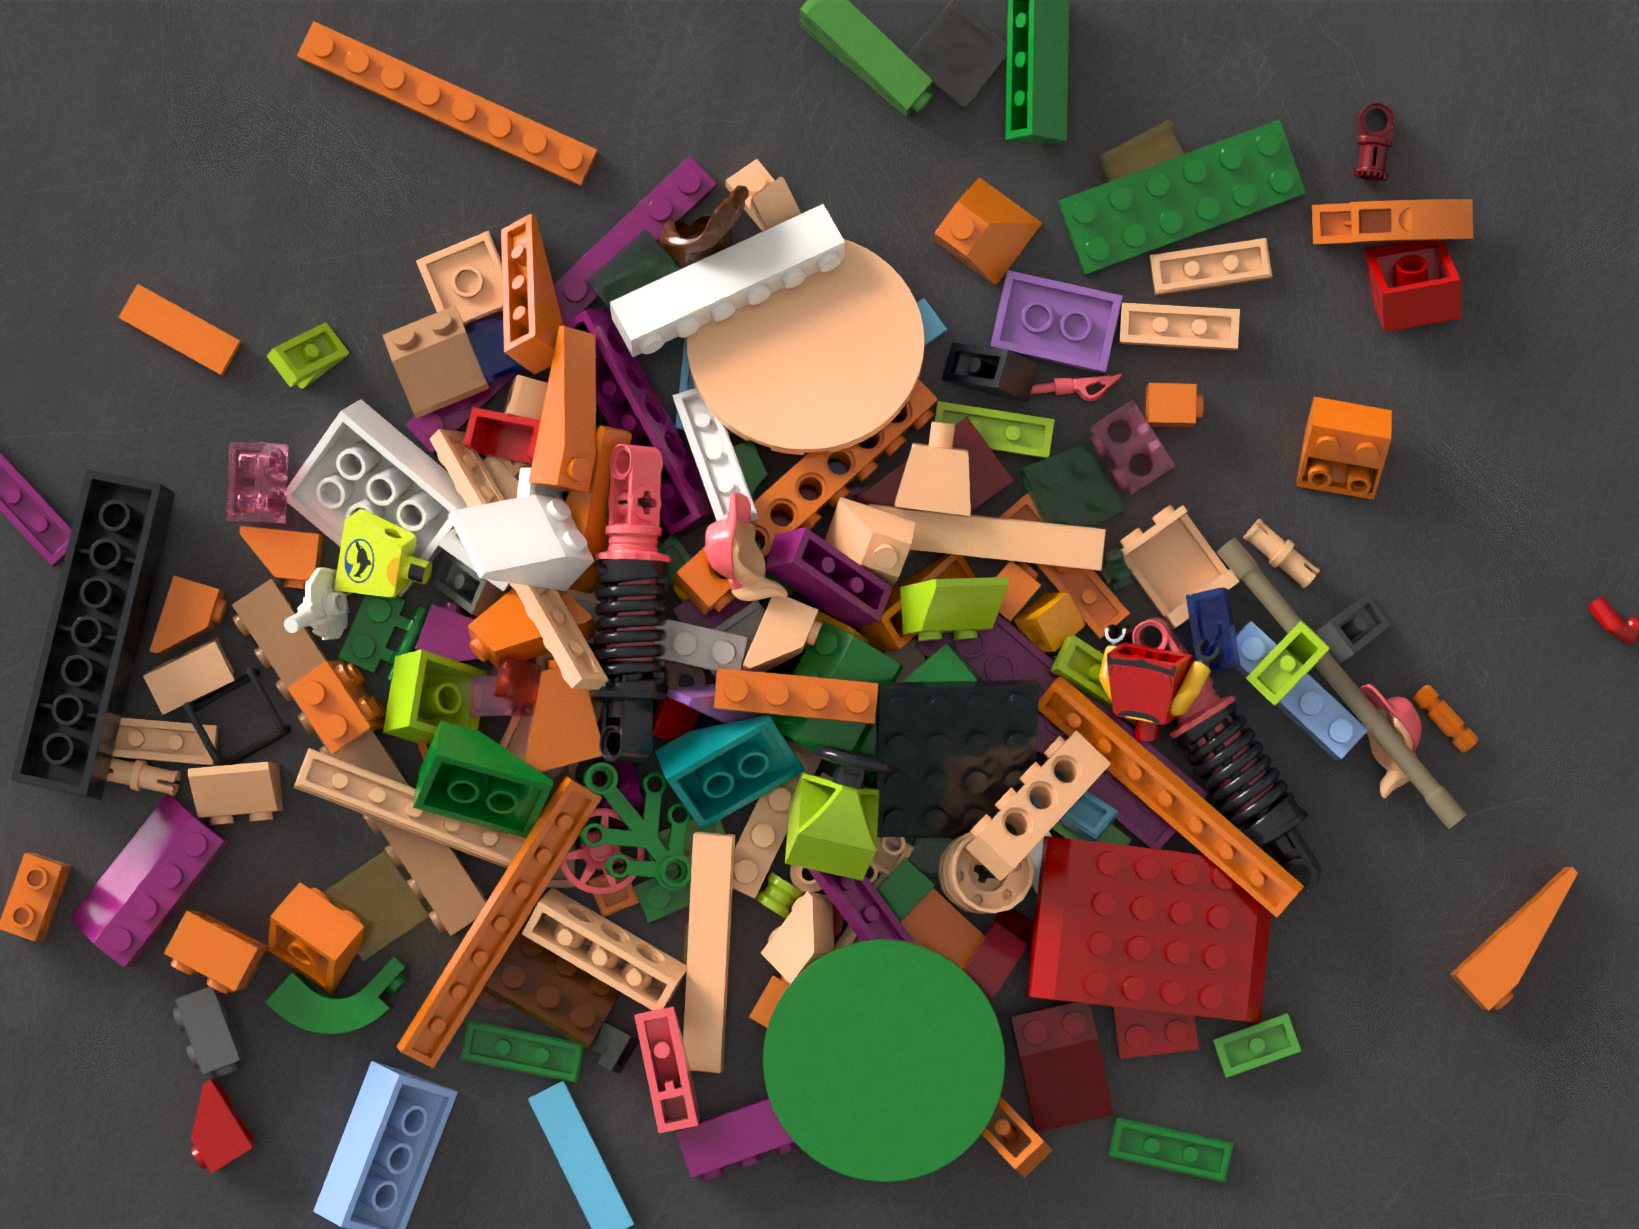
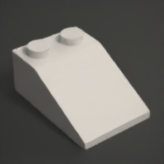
M529 495L457 509L448 515L481 579L566 591L594 562L587 547V540L579 532L571 516V510L563 499Z

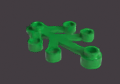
M600 762L587 767L583 775L585 787L594 794L602 795L629 830L608 829L598 823H589L580 832L582 843L588 847H599L602 844L645 848L655 861H631L625 855L613 854L605 861L606 873L613 878H623L627 875L654 877L658 885L668 891H680L686 888L691 882L692 862L684 855L686 825L691 819V814L683 803H673L665 810V820L671 827L668 848L666 849L658 839L661 797L667 786L665 777L658 772H650L641 778L640 788L645 794L642 819L617 788L618 774L612 765ZM596 771L604 774L605 781L601 786H596L593 783L592 777ZM651 777H656L659 781V788L655 792L650 791L647 786L648 780ZM677 807L681 808L684 813L683 820L679 823L675 822L672 818V812ZM592 827L596 828L599 832V839L594 843L590 842L587 838V832ZM617 858L621 859L624 863V869L619 874L612 870V863ZM670 864H675L679 870L677 877L674 879L669 878L667 875V867Z

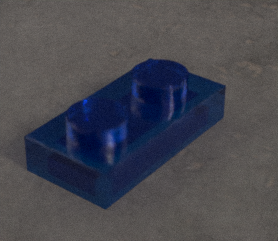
M1222 587L1186 595L1196 662L1199 660L1196 646L1199 641L1207 639L1210 644L1206 650V656H1211L1218 644L1225 651L1224 658L1220 663L1209 665L1210 673L1241 667L1228 589Z

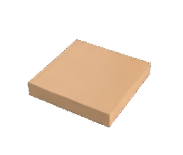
M489 231L416 260L437 312L456 305L466 327L503 311L502 262Z

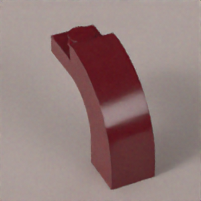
M1013 908L997 914L980 944L963 968L978 983L990 1003L1022 956L1033 935L1034 922Z

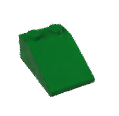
M440 721L417 774L413 808L527 838L550 794L553 780L480 731Z

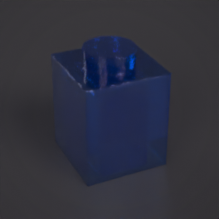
M496 318L483 320L474 325L475 331L467 334L488 383L526 369L504 352L503 320L498 322Z

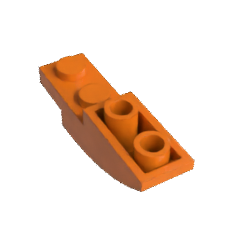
M1473 199L1391 200L1312 205L1313 245L1474 239Z

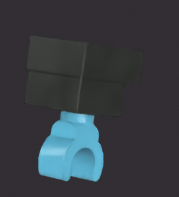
M603 1022L589 1048L602 1055L598 1062L599 1065L611 1072L620 1074L639 1038L613 1024Z

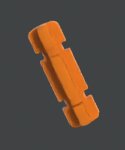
M1427 684L1420 688L1413 696L1416 704L1422 710L1426 709L1428 711L1427 716L1447 737L1451 736L1454 739L1452 743L1460 752L1469 751L1478 742L1477 735L1470 728L1463 726L1465 722L1444 700L1440 701L1437 698L1439 694L1431 685Z

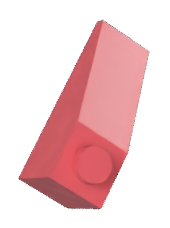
M675 1007L635 1014L658 1133L698 1126L701 1121V1115Z

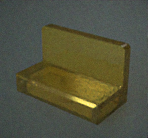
M1171 119L1101 155L1098 164L1108 182L1184 155L1172 132L1174 124Z

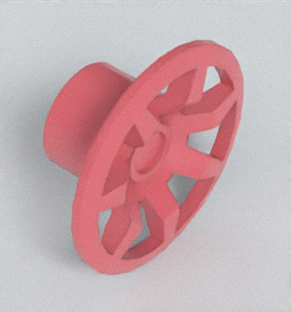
M595 808L590 816H601L600 825L604 828H608V816L621 820L617 813L609 808ZM594 827L587 832V838L590 842L594 843L599 839V832ZM580 839L579 849L569 851L560 867L566 878L580 890L592 894L614 893L625 888L636 876L627 875L623 880L616 883L615 878L609 876L605 871L606 859L613 854H622L631 861H643L645 848L637 847V857L635 859L622 853L618 845L602 844L599 847H588ZM617 858L613 861L612 866L616 862L623 863V861ZM566 859L584 860L586 866L580 880L572 874ZM598 869L603 870L610 886L595 887L586 884V882L595 870Z

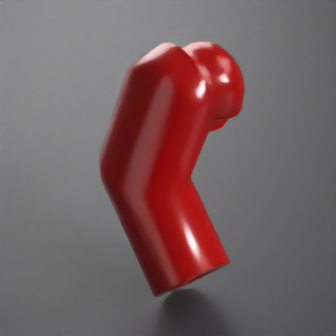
M1604 597L1596 599L1589 605L1588 610L1606 632L1624 644L1637 642L1636 638L1639 637V620L1636 617H1630L1624 623Z

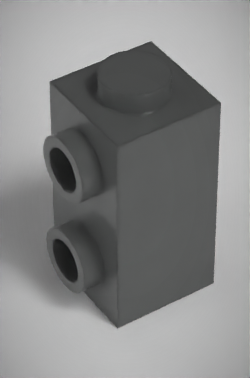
M208 986L175 999L178 1008L173 1009V1015L181 1032L186 1030L191 1045L187 1046V1053L194 1069L200 1067L202 1075L213 1071L215 1078L238 1070L236 1062L246 1059L222 992Z

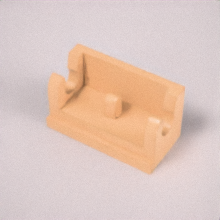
M216 637L147 670L143 677L162 715L184 705L186 702H191L235 681L233 675L235 672L219 638Z

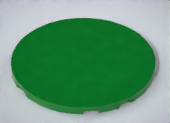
M894 939L864 940L836 950L834 949L808 965L786 988L774 1009L766 1031L763 1048L764 1080L771 1105L781 1125L793 1141L814 1160L840 1174L856 1179L878 1182L904 1181L921 1177L946 1166L963 1154L984 1131L996 1109L1002 1091L1005 1074L1004 1040L995 1011L988 997L978 983L960 968L957 963L935 950L912 942Z

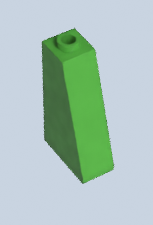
M808 0L801 7L800 27L906 118L913 110L920 113L930 102L933 95L929 91L932 89L933 80L849 0Z

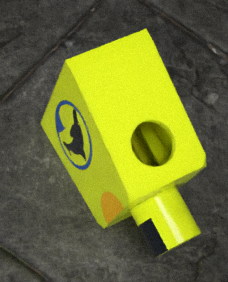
M360 509L344 522L334 590L381 597H396L408 587L410 581L425 585L431 576L432 562L414 557L417 540L414 533L366 510Z

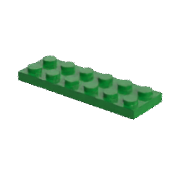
M1279 119L1058 201L1083 274L1085 275L1306 194Z

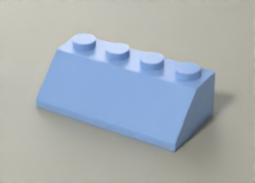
M371 1061L313 1212L347 1229H405L458 1092L404 1070Z

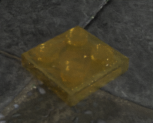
M386 850L323 892L331 904L342 911H351L364 925L363 942L357 952L362 961L367 960L429 917L428 911L414 895L407 880L393 863Z

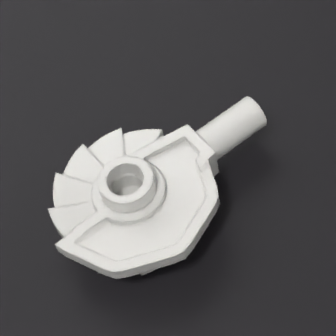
M325 567L316 568L309 581H306L303 603L297 608L298 612L284 621V627L289 633H295L303 627L311 626L313 628L312 632L322 637V640L339 639L343 630L347 629V613H350L346 597L351 593L334 590L337 570Z

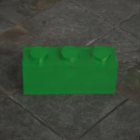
M823 620L814 646L809 644L792 674L859 682L888 683L896 681L903 666L854 635ZM770 715L785 740L814 755V750L819 745L855 752L871 725ZM827 761L835 766L837 765L835 762Z

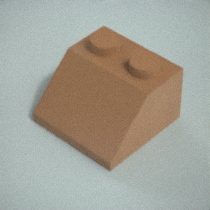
M456 305L383 334L391 361L415 418L490 389L469 333Z

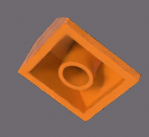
M979 177L957 201L934 233L933 241L994 286H997L1040 228L1042 222Z

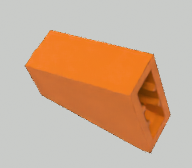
M514 588L468 625L471 638L469 647L481 661L485 662L488 659L497 669L551 653L545 647L543 637L535 623L526 614L525 606ZM557 590L585 640H591L596 635L593 617L566 591Z
M554 658L547 660L549 667L540 670L524 760L540 772L602 756L599 745L600 734L588 689H572L563 679L562 671Z

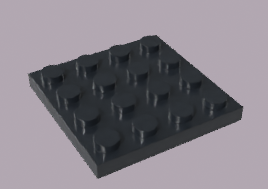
M1037 680L878 683L875 757L890 761L893 764V770L890 773L875 772L874 789L879 790L877 837L960 836L970 833L971 829L986 814L993 819L1000 811L995 804L1010 788L1015 792L1021 789L1024 783L1019 778L1036 761L1040 687ZM1005 823L1006 829L1011 834H1017L1013 825Z

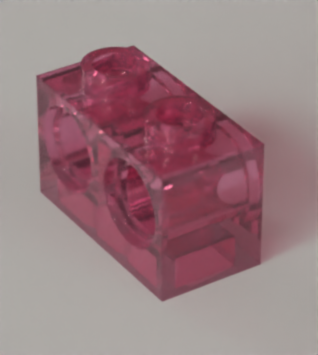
M1131 400L1093 424L1090 429L1093 433V436L1089 438L1092 446L1101 458L1107 455L1115 469L1110 471L1111 475L1122 491L1128 488L1131 494L1134 495L1172 471L1176 466L1134 400ZM1116 423L1124 425L1129 431L1128 441L1124 443L1114 442L1109 437L1108 428ZM1137 456L1146 458L1150 463V473L1146 476L1135 475L1130 469V460Z
M229 442L226 521L286 524L289 445L267 442Z

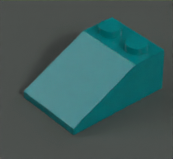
M769 714L689 731L655 751L666 780L701 830L805 771L803 765Z

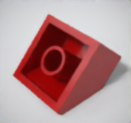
M1443 240L1398 242L1364 249L1374 308L1384 332L1404 330L1409 327L1443 323L1447 320L1462 318L1461 279Z

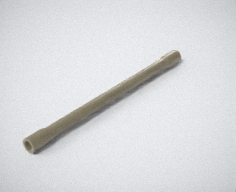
M1235 537L1217 551L1218 555L1240 580L1244 581L1287 634L1302 620L1260 571L1256 561ZM1327 652L1315 665L1316 669L1423 795L1428 806L1448 829L1453 827L1467 813L1447 789L1436 781L1333 656Z

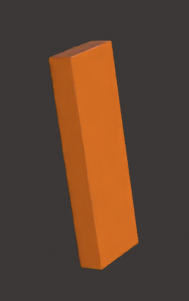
M139 284L135 287L118 317L120 320L221 376L224 375L242 344L235 337Z

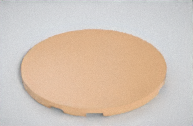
M844 239L845 260H842L833 270L816 272L806 277L800 285L790 289L784 287L775 291L765 301L756 305L749 303L736 309L727 319L708 322L700 326L694 334L686 337L687 357L694 385L702 401L718 421L746 441L751 440L757 444L769 447L771 451L796 455L822 451L830 453L846 449L865 441L887 426L906 405L918 377H920L924 354V328L919 308L909 287L901 276L882 258L867 248Z

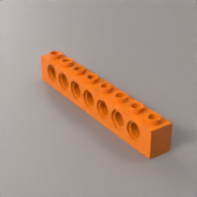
M919 379L910 394L908 402L900 411L903 421L900 423L890 422L878 433L871 436L875 444L874 448L865 449L856 444L830 453L828 451L809 452L754 502L758 520L752 521L750 524L755 527V538L761 544V553L765 561L776 534L805 527L811 530L822 519L818 514L819 511L828 503L833 508L836 507L839 498H845L850 493L847 486L853 480L858 478L863 482L879 467L875 460L884 452L892 456L907 441L903 435L908 430L914 427L919 431L935 416L931 410L938 399ZM831 459L842 461L846 466V473L841 475L833 473L829 469L827 462ZM802 485L814 487L818 493V499L812 501L804 499L799 492V487ZM776 510L783 511L788 515L790 524L784 527L777 526L772 522L770 513ZM704 548L679 569L672 580L704 615L713 608L719 613L735 598L729 586V580L721 579L714 574Z

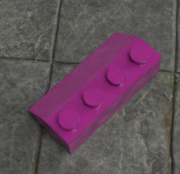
M167 794L71 915L70 919L94 945L123 968L133 967L231 841L205 820L198 818L196 813L177 798Z

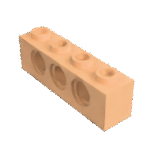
M1077 730L1066 741L1059 736L1044 752L1049 759L1042 766L1035 762L1019 778L1024 783L1021 789L1015 792L1010 788L995 804L1000 811L993 819L986 814L971 829L970 832L975 838L965 848L999 881L1015 869L1110 766L1111 763ZM1054 770L1064 776L1066 783L1057 779ZM1030 796L1040 802L1042 809L1036 808L1031 803ZM1005 823L1014 826L1017 836L1011 834L1006 829Z
M551 888L538 902L522 932V935L652 1011L663 1009L667 1006L686 974L687 965L555 888Z

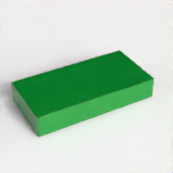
M905 857L876 890L901 922L935 886V883L911 860Z

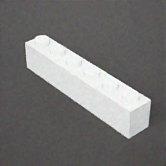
M824 204L611 301L612 320L632 357L641 353L651 354L659 350L665 342L678 336L680 338L688 337L694 334L700 326L708 322L727 319L736 309L749 303L751 305L759 304L765 301L771 293L784 287L787 289L794 288L800 285L806 277L816 272L833 270L842 260H845V241Z

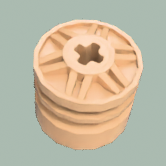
M971 832L960 835L949 842L939 858L937 875L940 888L951 904L965 912L992 914L1010 910L1024 899L1032 885L1034 872L1030 853L1014 870L999 881L965 848L975 838ZM983 865V870L988 872L987 878L978 880L979 874L974 872V867Z

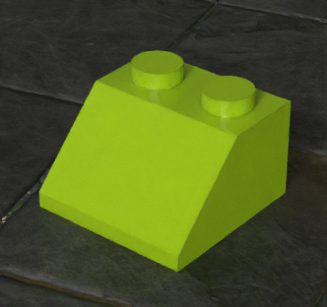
M1008 577L933 579L901 586L903 634H918V641L942 640V633H954V640L977 639L978 631L993 628L1008 587Z
M422 649L395 656L383 733L415 743L431 744L440 721L478 731L487 671Z

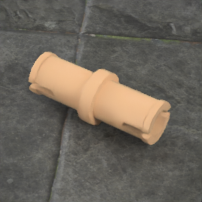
M1258 519L1243 537L1270 559L1268 563L1273 568L1280 567L1300 584V587L1303 589L1312 582L1320 571L1319 568L1312 565L1293 548L1295 546L1293 542L1289 539L1285 542L1266 526L1261 519Z
M112 758L109 769L113 770L108 771L106 781L129 785L130 789L140 792L143 788L175 796L180 784H174L175 780H181V773L177 770L172 771L149 766L147 761L140 759L130 762Z

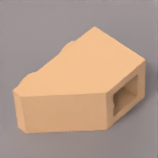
M807 891L805 895L798 898L791 908L792 912L781 926L770 934L768 944L761 952L790 984L808 965L834 950L833 903L827 895Z

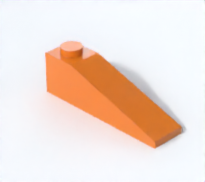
M531 213L501 229L504 352L535 375L551 367L559 326H564L538 221L536 216Z
M559 326L529 483L561 491L589 493L596 458L595 335L567 326Z
M599 426L596 433V458L589 493L570 491L565 501L571 510V516L579 532L587 540V547L594 559V562L568 588L569 590L592 593L596 586V576L598 574L595 554L608 551L609 537L605 535L606 526L609 524V459L616 445L631 444L632 434L627 430Z
M1564 867L1450 973V976L1482 1010L1489 1011L1494 1007L1498 1011L1513 998L1514 994L1511 990L1519 983L1578 874L1573 867Z
M1000 1096L996 1109L981 1134L1025 1178L1053 1150Z

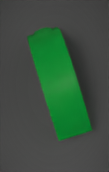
M393 956L363 990L347 998H336L323 994L299 972H292L265 1003L283 1019L307 1031L322 1034H339L354 1031L374 1023L394 1007L383 995L388 992L392 996L406 982L408 978L403 973L408 969L409 965L399 956Z

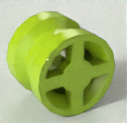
M771 872L767 878V887L764 891L758 892L755 900L787 919L791 913L792 904L803 896L804 892Z

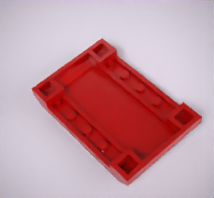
M1044 836L1026 996L1260 1023L1272 913L1205 855Z

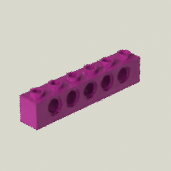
M609 308L583 311L564 326L595 335L596 403L610 427L627 430L632 434L630 445L655 447L660 451L663 459L660 517L671 536L693 531L715 516L698 467L636 356L632 357L612 320Z

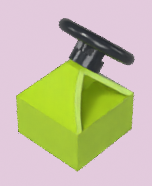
M819 745L814 750L815 755L821 759L837 763L836 769L834 770L833 779L807 773L801 774L789 802L785 864L863 881L877 849L879 790L864 787L867 771L890 773L893 770V764L878 757Z

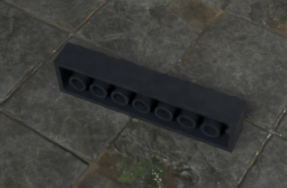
M86 469L11 780L29 786L102 800L175 497V492L162 484Z

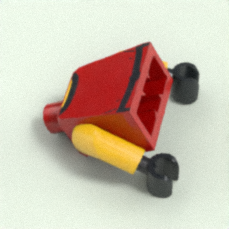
M1111 624L1105 629V637L1111 644L1105 648L1099 672V681L1108 699L1112 702L1114 714L1117 717L1135 720V739L1145 742L1156 741L1159 738V725H1167L1179 715L1185 714L1200 694L1211 672L1208 668L1209 665H1216L1222 661L1225 654L1224 648L1218 644L1215 652L1211 656H1206L1205 653L1210 642L1207 639H1203L1196 646L1199 660L1193 662V655L1132 644L1134 630L1126 624L1122 628V635L1117 638L1119 628Z

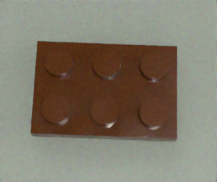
M525 921L486 984L484 991L582 1047L589 1049L621 992L522 935L528 923Z

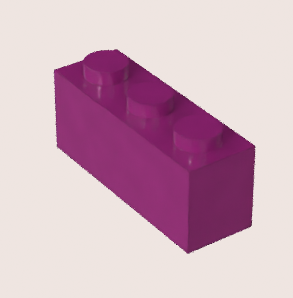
M806 527L776 534L765 562V570L850 627L880 622L893 588Z
M769 1097L702 1120L698 1126L679 1129L675 1132L691 1178L700 1175L702 1181L724 1174L723 1167L738 1162L740 1168L762 1161L760 1153L776 1149L777 1155L799 1148L781 1125Z

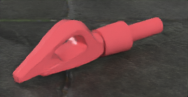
M1122 373L1113 376L1054 378L1052 383L1033 384L1030 395L1054 392L1055 396L1076 392L1085 401H1095L1122 377ZM1094 384L1103 386L1101 390L1092 395L1088 394L1086 390L1087 387Z

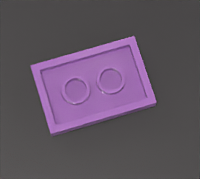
M1007 270L990 348L1009 350L1021 356L1105 374L1123 296Z

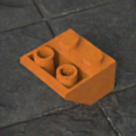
M1314 397L1305 429L1296 486L1374 500L1391 442L1392 410Z

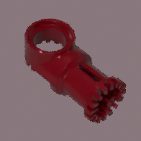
M1373 102L1359 113L1357 119V144L1360 145L1358 168L1353 171V177L1369 180L1370 176L1371 181L1388 180L1389 174L1385 171L1387 150L1392 147L1395 115L1387 104ZM1377 110L1385 115L1387 124L1384 130L1374 132L1367 127L1365 118L1368 112Z

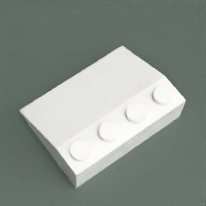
M362 399L340 411L281 496V498L339 547H341L345 520L362 509L414 533L417 538L414 557L430 562L443 549L439 546V543L445 534L454 528L448 515L453 510L468 508L463 497L456 491L455 483L450 474ZM410 581L408 587L398 594L400 598L413 585L414 581Z

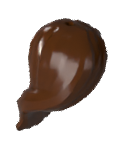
M736 186L729 196L720 202L713 214L701 216L691 226L678 220L666 222L660 233L659 245L683 268L730 247L732 243V229L744 210L745 201L749 197V189L747 186Z

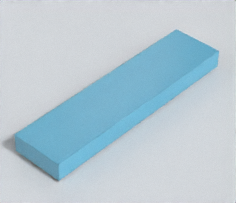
M563 1080L529 1097L528 1101L591 1228L626 1229L634 1225L635 1222L565 1081Z

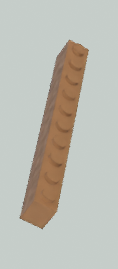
M270 579L232 604L237 613L232 619L245 637L249 634L252 635L259 646L254 650L256 656L267 670L271 667L274 668L281 679L276 682V686L287 702H291L295 699L287 688L323 662L329 661V659L307 626L295 633H289L285 629V619L296 614L297 611L278 582ZM302 711L297 717L308 734L312 735L316 730ZM376 730L367 731L336 754H331L325 744L319 748L323 754L414 788ZM363 814L375 834L381 831L389 842L385 850L397 867L403 864L411 875L407 883L418 900L425 897L432 907L433 911L428 915L441 934L447 930L450 936H455L474 923L488 899L454 848Z

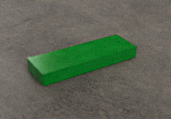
M468 1020L460 1059L577 1083L585 1048L568 1039Z
M1116 1117L1107 1156L1226 1183L1234 1143Z

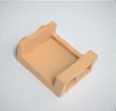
M1172 505L1163 509L1152 518L1156 525L1145 533L1140 528L1131 532L1120 541L1124 548L1117 553L1163 619L1169 623L1172 630L1240 582L1231 569L1227 570L1187 515L1188 510L1184 505L1177 510Z

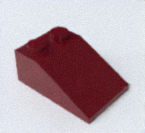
M1064 1002L1009 1015L1036 1133L1114 1115L1090 1004Z

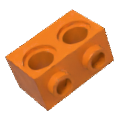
M24 853L0 919V930L34 942L45 941L72 866L36 853Z

